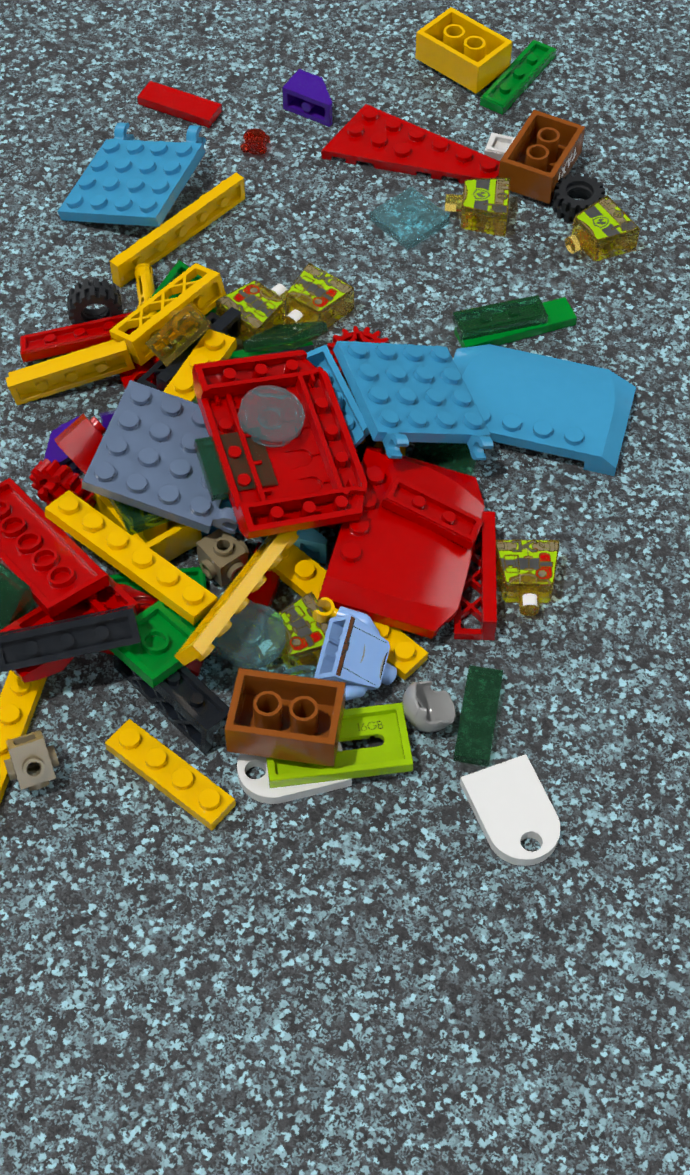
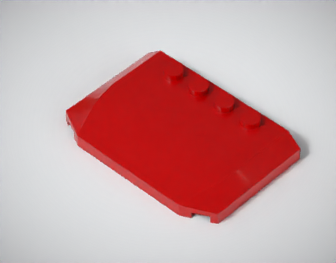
M303 349L199 363L193 366L192 375L195 395L239 530L246 539L360 520L363 512V501L368 481L328 373L321 366L316 368L306 359L308 354Z
M367 445L361 463L368 481L363 501V512L360 520L342 523L318 600L323 597L330 598L334 602L335 608L339 609L340 606L359 611L369 615L374 622L432 639L445 623H449L455 618L476 540L469 550L380 504L394 476H397L481 518L485 505L477 479L474 476L402 455L401 459H390L387 457L384 449Z

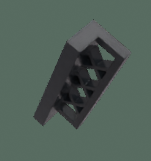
M233 307L222 316L211 312L137 380V383L164 391L208 328L234 338L241 334L242 312ZM153 379L157 380V386L151 383Z
M135 604L1 632L0 673L141 643Z
M114 654V668L204 755L213 749L214 733L226 725L230 707L186 666L181 667L152 688Z

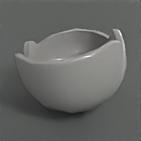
M432 681L413 682L408 685L402 698V705L407 720L418 730L427 733L440 731L453 724L456 718V710L449 693L444 690H432L430 687Z

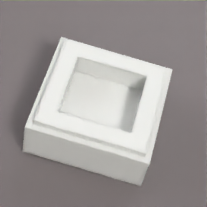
M491 133L484 155L500 161L515 137Z

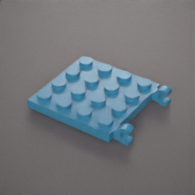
M117 123L114 130V139L105 140L57 211L61 220L160 227L206 153L204 149L206 138L199 137L202 127L190 125L186 133V142L134 140V134H126L130 126L129 123Z
M358 341L336 342L333 349L334 354L363 415L373 441L383 442L388 458L401 459L400 447H408L409 442L465 443L469 447L473 460L487 459L484 449H492L494 447L490 437L491 434L447 347Z

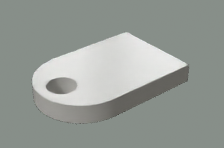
M340 742L338 743L337 751H343ZM240 754L237 761L238 780L242 789L252 799L261 803L279 804L352 786V779L270 788L266 757ZM252 767H260L266 773L259 779H251L246 775V772Z
M526 754L460 778L461 788L491 849L497 856L514 865L530 866L546 860L554 852L560 836V821ZM526 838H533L540 843L541 848L534 852L527 851L522 847L521 841Z

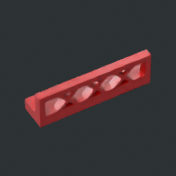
M482 511L481 519L484 521L477 535L480 536V542L475 545L471 558L480 569L472 576L467 573L463 589L465 591L471 586L480 594V597L473 603H470L461 596L459 608L454 618V639H495L497 624L495 512ZM471 614L481 622V629L461 628V621Z

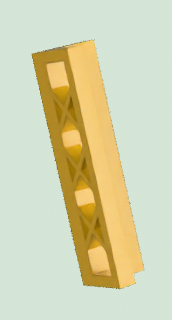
M193 264L110 329L111 338L119 342L125 340L133 362L142 366L221 303L219 300L226 296V291L220 273L200 264ZM197 275L202 277L199 280L191 281ZM179 293H181L178 297L169 298L170 296H172V295H174V294H179ZM160 310L154 315L146 316L152 311ZM138 327L131 334L125 333L128 329Z
M113 339L9 372L6 382L18 406L135 369L125 340L119 342Z

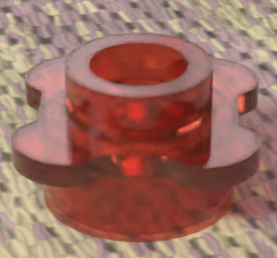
M253 128L244 133V143L240 145L242 152L260 155L267 152L266 145L270 142V137L263 130Z

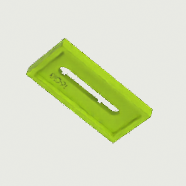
M402 703L345 709L339 742L368 739L370 736H375V738H381L384 743L377 747L337 751L334 767L266 757L270 788L413 771V759Z

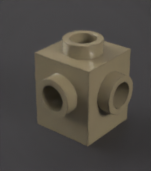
M217 529L196 542L198 562L203 573L209 579L214 578L221 587L232 582L248 562L249 550L246 544L241 539H235L230 533L221 529Z
M41 730L6 741L11 758L4 760L10 781L18 779L21 790L28 788L30 791L38 790L48 786L50 780L56 779L53 767L59 766L54 745L46 747Z

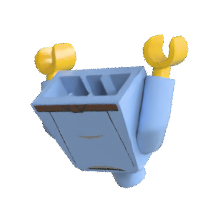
M323 597L319 599L317 606L325 608L328 612L324 613L314 610L312 617L319 623H326L328 621L329 623L314 678L346 682L345 701L363 697L366 691L378 689L381 683L390 685L396 678L397 669L395 666L387 663L390 644L380 635L371 617L365 613L340 606L339 609L335 608L334 602L330 598Z

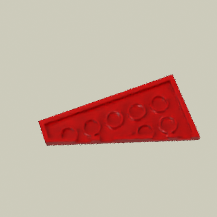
M365 104L321 150V159L331 160L333 156L346 159L348 164L356 165L357 161L372 163V166L376 169L416 175L417 172L429 173L431 178L438 180L446 176L457 178L461 184H465V181L490 179H496L497 184L499 177L500 161L368 104Z

